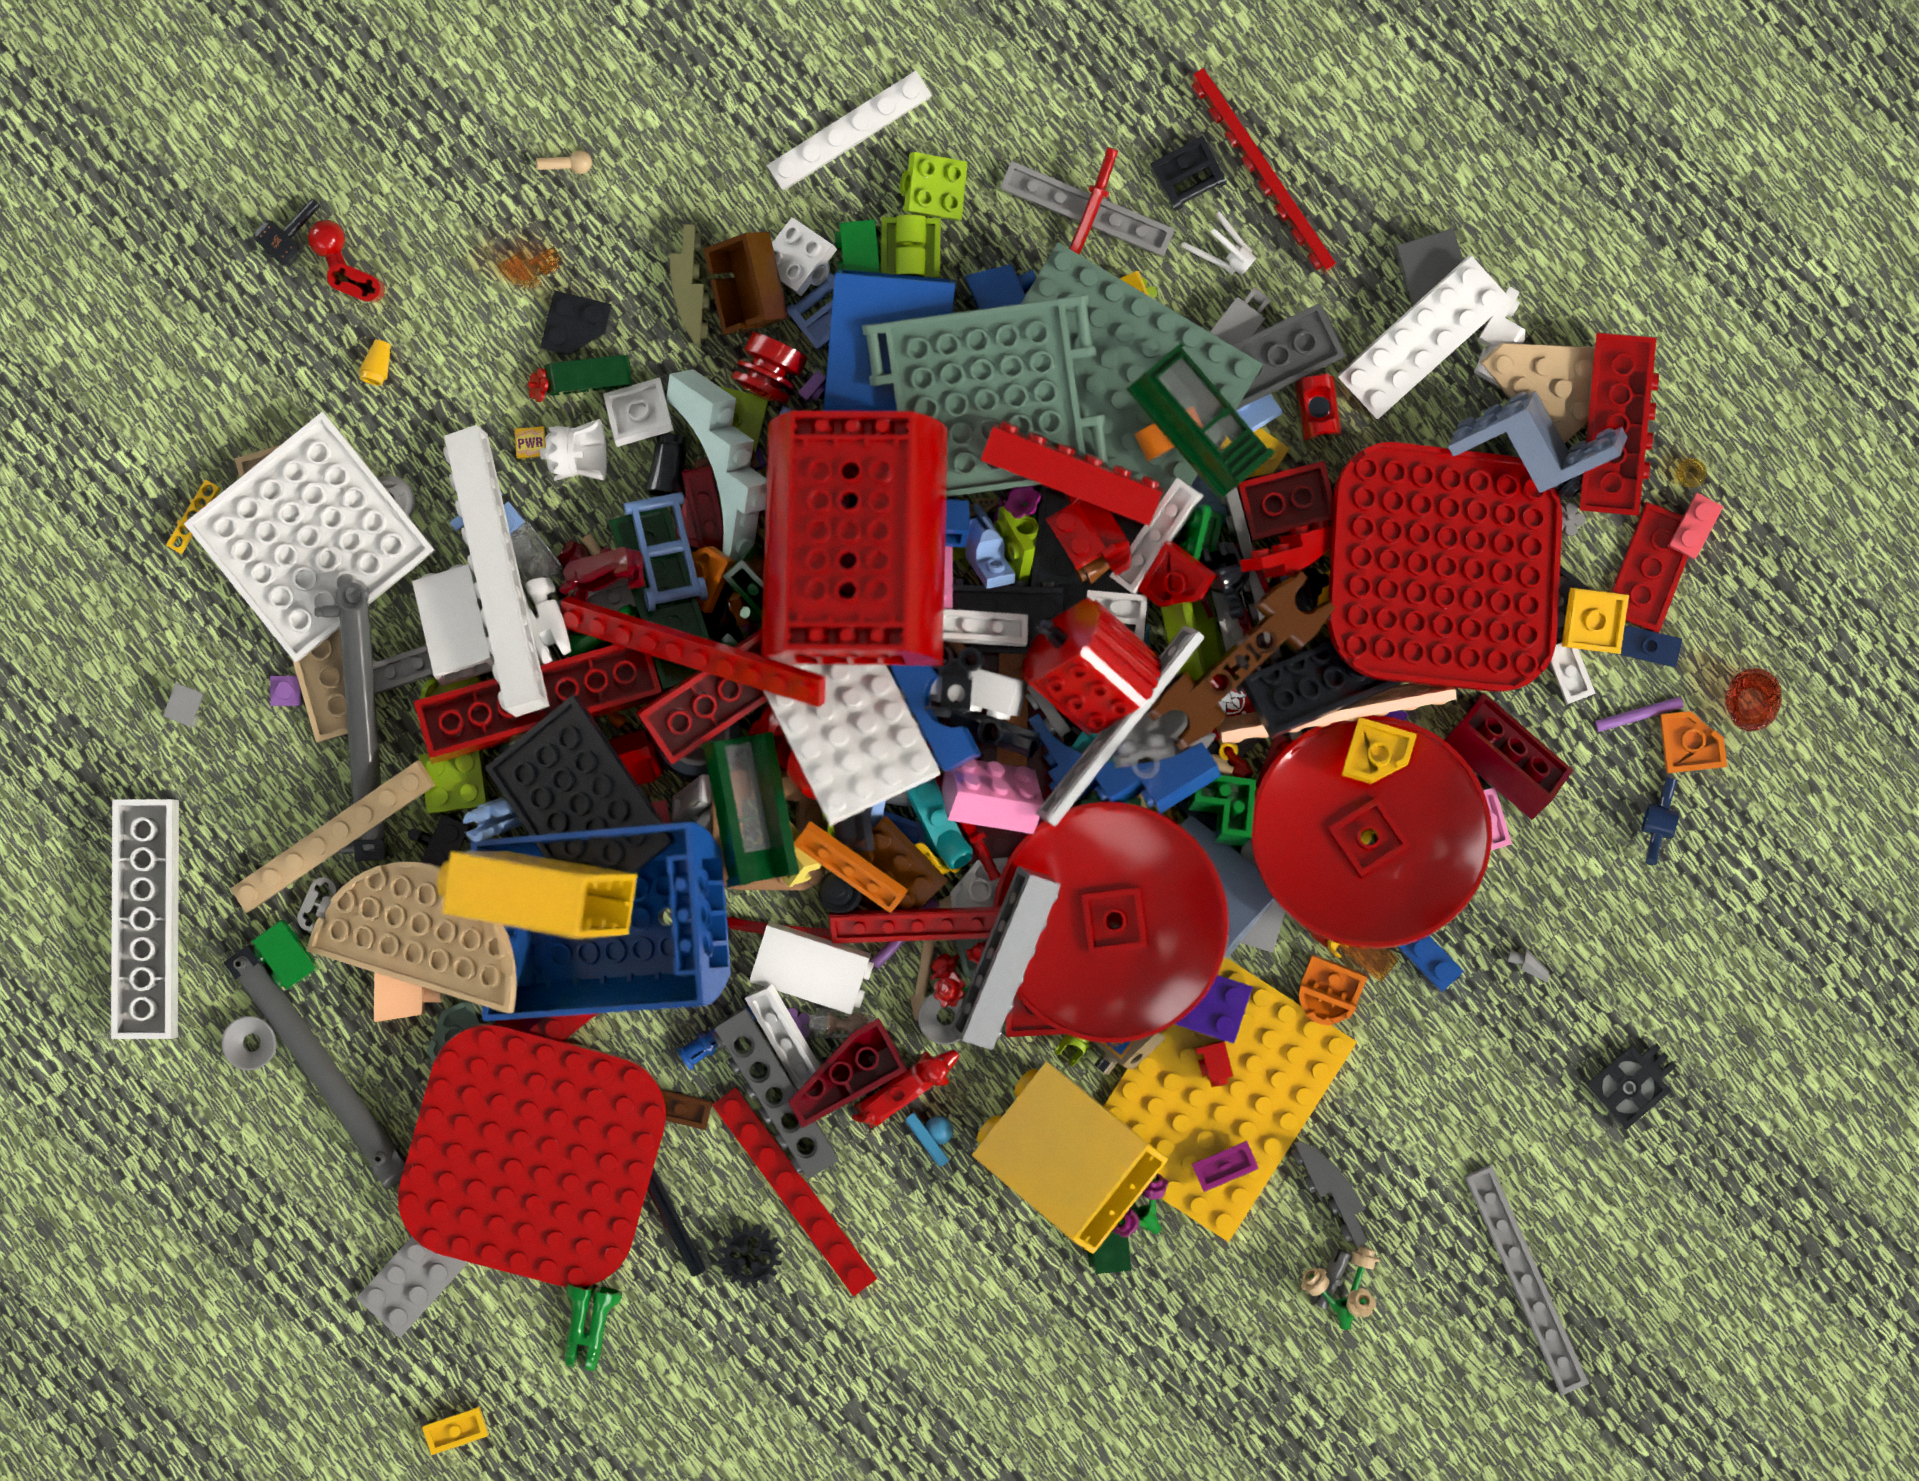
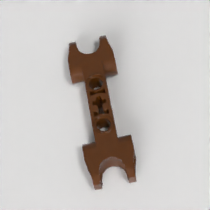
M1299 570L1286 580L1273 586L1258 600L1255 607L1264 618L1221 656L1203 675L1195 681L1187 671L1181 672L1164 688L1158 699L1147 711V714L1153 721L1170 710H1181L1186 714L1187 726L1174 742L1181 750L1208 735L1225 719L1227 714L1217 703L1242 682L1285 640L1295 650L1300 649L1318 633L1325 620L1335 609L1328 600L1311 611H1300L1296 607L1295 594L1307 579L1302 571ZM1262 632L1269 633L1270 642L1268 645L1258 647L1255 642L1258 634ZM1238 654L1242 657L1245 656L1244 659L1247 663L1243 667L1240 664L1236 665L1237 660L1235 657ZM1226 664H1227L1230 668L1234 667V668L1231 669V670H1232L1236 675L1232 677L1231 674H1230L1225 668H1223V667H1224ZM1216 674H1224L1226 676V682L1221 688H1213L1211 686V680Z

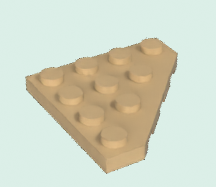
M1501 342L1479 362L1510 399L1525 391L1526 394H1529L1536 390L1564 443L1588 422L1595 347Z

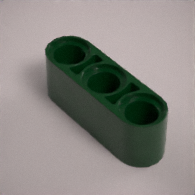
M628 355L556 362L544 365L546 378L548 379L547 395L549 396L560 395L559 392H563V395L589 392L591 388L593 391L617 389L618 385H622V388L632 386Z

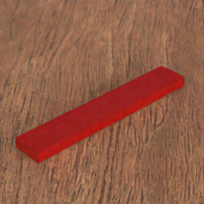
M1001 906L893 910L891 913L886 910L851 911L845 914L830 912L831 942L834 944L987 939Z

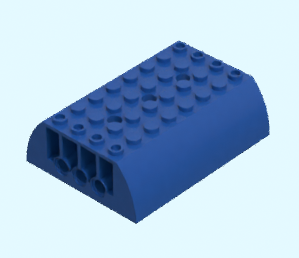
M685 822L486 839L478 842L471 841V852L509 851L545 858L536 843H555L562 840L578 841L577 839L589 840L588 838L597 837L614 838L621 837V835L659 834L658 832L670 833L676 840L670 847L636 873L637 878L628 935L573 938L504 925L511 943L516 966L517 983L514 1012L505 1013L482 1006L483 1021L706 1006L714 1002L724 990L731 971L722 851L709 831L697 823ZM668 908L671 909L672 913L671 925H667L663 920L664 911Z

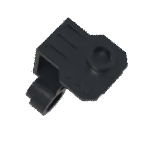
M943 645V652L948 656L947 661L943 663V666H932L939 669V677H942L940 707L926 706V709L933 710V716L951 717L952 711L963 714L970 713L973 680L971 672L977 671L982 667L984 656L979 649L967 647L961 650L958 658H954L953 651ZM975 654L977 662L971 666L967 659L969 655ZM953 685H960L965 691L963 700L957 703L952 702L948 697V690Z

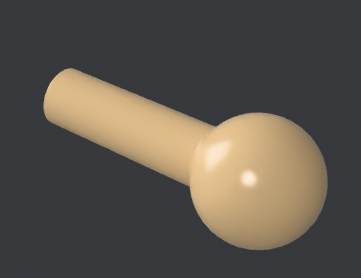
M582 150L573 152L570 157L536 158V170L571 169L577 174H584L592 166L591 156Z

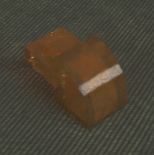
M553 246L531 260H528L525 253L521 251L498 264L497 267L512 285L522 289H534L543 286L538 274L548 275L559 268L558 263L562 261V258Z

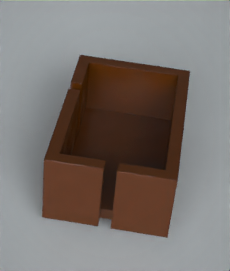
M769 232L743 233L703 249L709 275L734 273V278L710 280L723 335L746 334L789 318Z

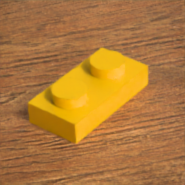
M480 1406L422 1426L431 1455L489 1435Z

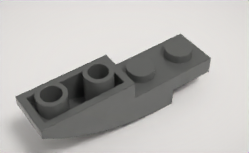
M1299 1139L1293 1141L1295 1149L1291 1150V1153L1298 1167L1304 1165L1308 1176L1303 1178L1310 1193L1317 1192L1320 1198L1329 1193L1332 1197L1327 1199L1333 1214H1340L1344 1225L1340 1226V1229L1347 1243L1353 1241L1354 1245L1358 1247L1368 1242L1355 1214L1366 1209L1349 1181L1326 1157Z

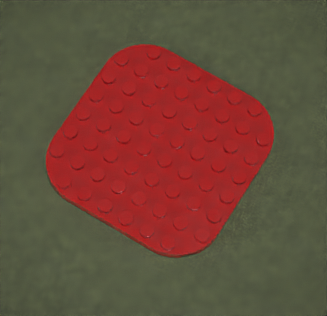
M1400 442L1378 443L1354 455L1339 474L1333 503L1328 601L1331 602L1335 609L1327 618L1331 641L1340 657L1357 672L1379 680L1490 692L1512 691L1532 683L1548 667L1553 657L1557 640L1562 507L1555 487L1540 493L1521 458L1507 455L1465 451L1453 457L1449 448Z
M487 1023L468 1027V1029L452 1036L442 1046L431 1069L398 1190L399 1212L406 1229L420 1245L434 1253L563 1287H567V1284L585 1287L606 1279L622 1265L634 1239L666 1123V1105L663 1093L651 1073L629 1058L502 1024Z

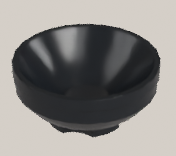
M725 585L712 613L701 611L708 635L712 638L730 631L737 622L735 616H732L729 610V599L733 594V590Z

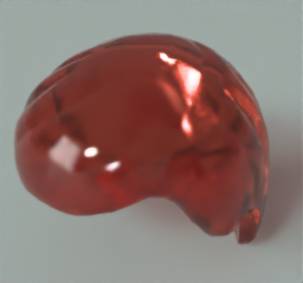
M1748 668L1736 674L1725 695V707L1730 713L1731 721L1737 728L1747 732H1755L1768 727L1776 719L1782 702V688L1778 679L1772 673L1761 668Z

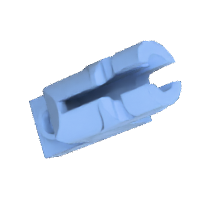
M974 504V511L977 513V517L970 519L969 512V535L966 543L965 558L987 589L1014 584L1015 572L1004 558V541L984 509L979 504Z
M504 796L477 805L478 808L467 813L463 819V823L472 821L478 823L477 828L466 832L467 836L475 842L488 839L523 825Z

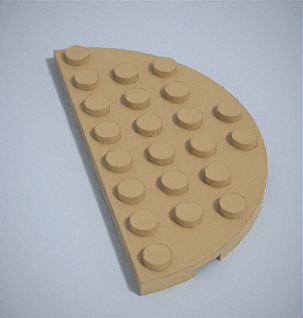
M409 861L380 865L364 871L352 878L330 899L331 903L325 911V919L319 917L315 923L306 950L308 952L505 1013L514 1012L517 983L516 966L503 924L443 914L444 898L440 897L437 891V878L441 866Z

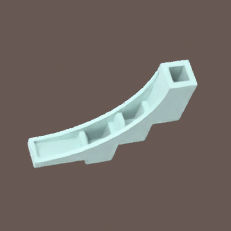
M694 369L671 373L669 375L666 401L675 407L687 420L708 456L716 478L722 506L724 527L723 553L735 561L755 544L759 511L766 509V478L750 467L754 440L732 426L736 403L735 397Z

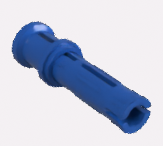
M747 1005L746 1008L753 1020L757 1021L749 1005ZM714 1028L706 1034L704 1031L702 1033L699 1032L696 1039L684 1047L679 1046L676 1048V1051L690 1071L694 1069V1064L706 1056L710 1055L712 1057L717 1051L715 1048L718 1047V1044L712 1035L716 1032Z

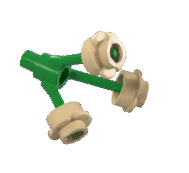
M1359 1246L1358 1250L1351 1251L1353 1254L1351 1263L1358 1265V1269L1348 1297H1343L1336 1301L1326 1290L1330 1280L1323 1268H1311L1302 1277V1289L1309 1292L1312 1296L1322 1294L1334 1312L1337 1313L1339 1327L1343 1330L1351 1328V1321L1354 1320L1355 1316L1368 1317L1372 1314V1309L1376 1307L1375 1298L1370 1295V1292L1364 1288H1359L1364 1269H1374L1375 1263L1379 1262V1258L1375 1257L1376 1251L1368 1247Z

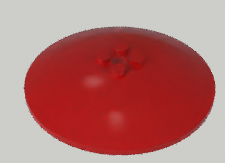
M1370 715L1361 718L1417 734L1408 765L1372 784L1342 776L1358 720H1344L1333 722L1325 727H1315L1292 741L1277 756L1265 773L1254 801L1251 843L1255 863L1263 883L1278 905L1293 920L1312 933L1335 943L1357 948L1382 949L1402 946L1426 938L1446 926L1463 911L1479 888L1487 869L1492 845V822L1488 802L1478 778L1464 758L1450 744L1436 734L1414 723L1393 717ZM1371 831L1376 834L1377 842L1373 845H1366L1361 840V834Z
M1095 802L1070 808L1055 827L1044 821L1035 828L1034 834L1029 833L1015 848L1000 875L993 906H1002L1018 866L1048 875L1060 884L1058 898L1052 904L1047 916V925L1040 933L1036 943L1035 954L1029 960L1023 983L1016 991V995L1037 1017L1061 1032L1093 1042L1120 1043L1140 1040L1170 1028L1187 1016L1203 1000L1214 984L1226 954L1229 936V911L1225 890L1214 863L1198 841L1182 826L1159 812L1143 806L1123 802ZM1112 912H1117L1122 916L1123 923L1119 929H1113L1108 924V916Z

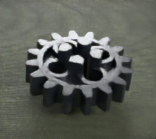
M744 1223L742 1232H739L734 1227L732 1229L734 1237L731 1238L725 1235L723 1238L725 1243L728 1244L727 1247L720 1246L718 1249L719 1252L725 1254V1257L720 1258L718 1263L726 1264L727 1266L722 1271V1274L731 1273L733 1275L730 1281L732 1284L737 1279L741 1280V1288H745L747 1282H751L755 1289L758 1287V1280L768 1284L769 1279L767 1275L776 1276L778 1273L773 1266L782 1264V1260L776 1258V1255L782 1253L783 1250L774 1246L779 1240L778 1237L770 1239L768 1237L770 1229L767 1228L762 1233L759 1231L760 1225L757 1223L753 1230H749L748 1224ZM756 1236L759 1239V1244L754 1249V1255L767 1254L770 1256V1263L762 1264L759 1259H754L751 1263L752 1274L746 1276L742 1273V1267L746 1264L747 1258L745 1256L734 1258L730 1250L737 1247L741 1252L747 1253L750 1248L749 1237Z

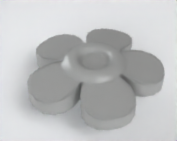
M1570 502L1566 505L1565 509L1561 506L1562 530L1564 529L1567 536H1574L1578 532L1577 526L1580 527L1585 524V516L1583 514H1576L1578 506Z

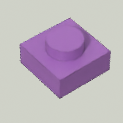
M817 370L799 390V396L807 403L812 398L817 401L825 392L826 386L824 384L826 383V377Z
M270 676V706H302V692L297 676Z

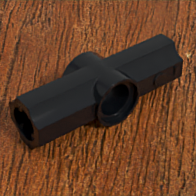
M971 711L967 714L953 712L949 721L950 727L968 728L972 737L984 744L994 745L1030 758L1038 750L1041 741L1040 733L1014 725L1005 719H997L976 711ZM996 724L998 735L994 739L991 735V729Z

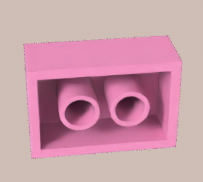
M973 759L951 772L944 771L940 787L948 820L1034 834L1040 818L1036 813L1043 804L1034 769L1025 766L1003 765L995 761L985 762Z

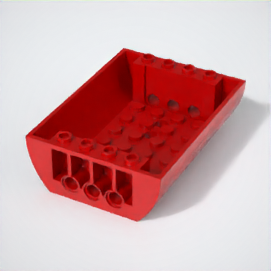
M789 411L776 416L769 422L761 656L763 658H770L789 665L943 666L948 429L942 422L913 411ZM847 465H855L859 468V474L854 479H846L842 476L843 469ZM852 494L857 496L858 504L855 508L846 509L842 506V499L846 495ZM846 554H852L857 558L856 565L851 569H844L840 566V559ZM845 584H852L856 588L855 595L850 599H843L839 596V590Z

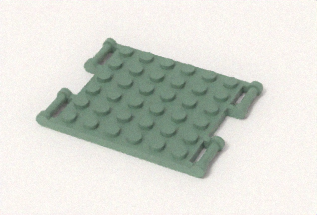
M1088 294L862 325L863 335H866L872 372V376H869L870 385L893 383L897 411H913L930 416L942 422L948 429L947 497L1040 484L981 461L994 424L1001 425L1002 421L1018 426V432L1028 436L1030 432L1040 434L1046 437V443L1057 446L1058 443L1068 445L1075 449V454L1086 457L1082 427L1091 426L1095 456L1103 460V465L1112 468V465L1108 464L1103 424L1106 423L1105 414L1081 417L1073 365L1074 358L1096 355L1095 345H1092L1086 306L1089 304ZM1067 307L1075 308L1080 344L1078 348L1071 349L1066 314ZM886 332L892 372L889 374H884L878 333Z

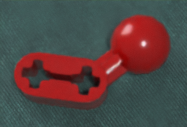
M327 219L315 223L309 231L308 242L314 253L326 259L329 266L326 276L329 285L362 301L374 303L381 300L385 294V285L382 280L346 264L341 252L345 243V234L341 226L335 221ZM345 272V275L351 280L367 285L372 283V287L376 288L375 293H368L367 295V291L358 285L343 281L340 283V279L336 278L337 274Z

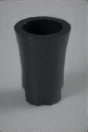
M672 433L658 435L657 444L654 446L649 476L644 488L645 493L653 496H663L682 492L683 496H685L682 471H685L686 437Z

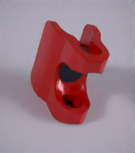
M1328 373L1302 377L1301 380L1296 381L1295 391L1303 442L1327 433L1329 435L1342 436L1333 376H1329Z

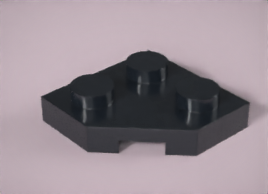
M554 290L540 348L570 356L580 350V348L605 335L612 304Z

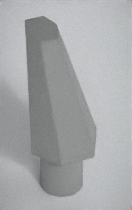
M1528 949L1525 950V953L1510 950L1508 962L1521 965V971H1525L1548 983L1549 971Z

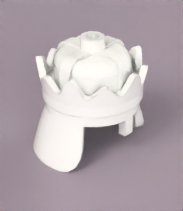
M600 419L576 428L571 426L549 427L550 433L545 437L546 447L540 448L541 460L547 459L548 470L553 474H558L554 477V481L574 477L575 475L605 480L607 472L606 440L603 424Z

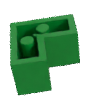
M1221 775L1189 796L1188 810L1217 814L1215 843L1245 846L1252 836L1256 780Z

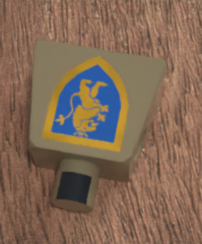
M1159 1032L1155 1035L1129 1042H1094L1104 1051L1094 1065L1106 1075L1110 1074L1117 1063L1132 1070L1161 1044L1166 1036Z

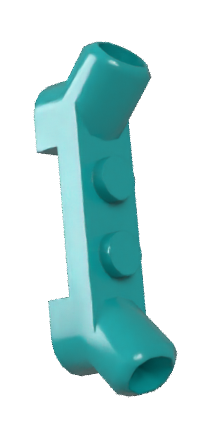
M935 778L906 790L905 792L926 833L923 837L931 852L940 856L950 869H958L966 865L972 858L973 849L963 838L956 822L947 819L943 796Z

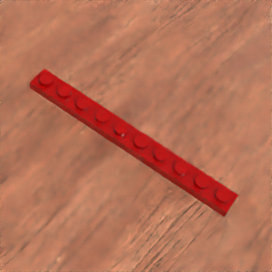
M567 596L561 601V613L566 629L818 708L825 703L826 676L770 658H763V656L573 597Z

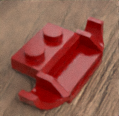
M1064 493L1070 505L1046 518V521L1075 569L1079 570L1103 556L1116 577L1129 570L1131 567L1130 542L1110 510Z

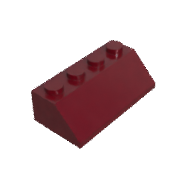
M1485 693L1476 700L1444 739L1464 758L1474 772L1482 776L1496 791L1505 796L1519 811L1531 820L1554 799L1573 772L1570 766Z

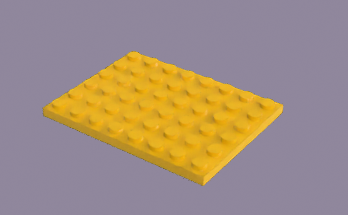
M1224 958L1218 975L1253 987L1235 1043L1225 1041L1234 1075L1227 1078L1229 1083L1211 1088L1208 1076L1202 1077L1198 1060L1203 1059L1202 1054L1197 1055L1194 1050L1195 1047L1222 1040L1174 1024L1170 1028L1161 1031L1166 1038L1132 1070L1126 1069L1103 1106L1168 1158V1161L1158 1172L1168 1181L1165 1195L1161 1199L1229 1242L1357 1041L1332 1025H1322L1314 1022L1305 1014L1301 1005L1230 959ZM1247 1140L1259 1169L1203 1192L1192 1163Z

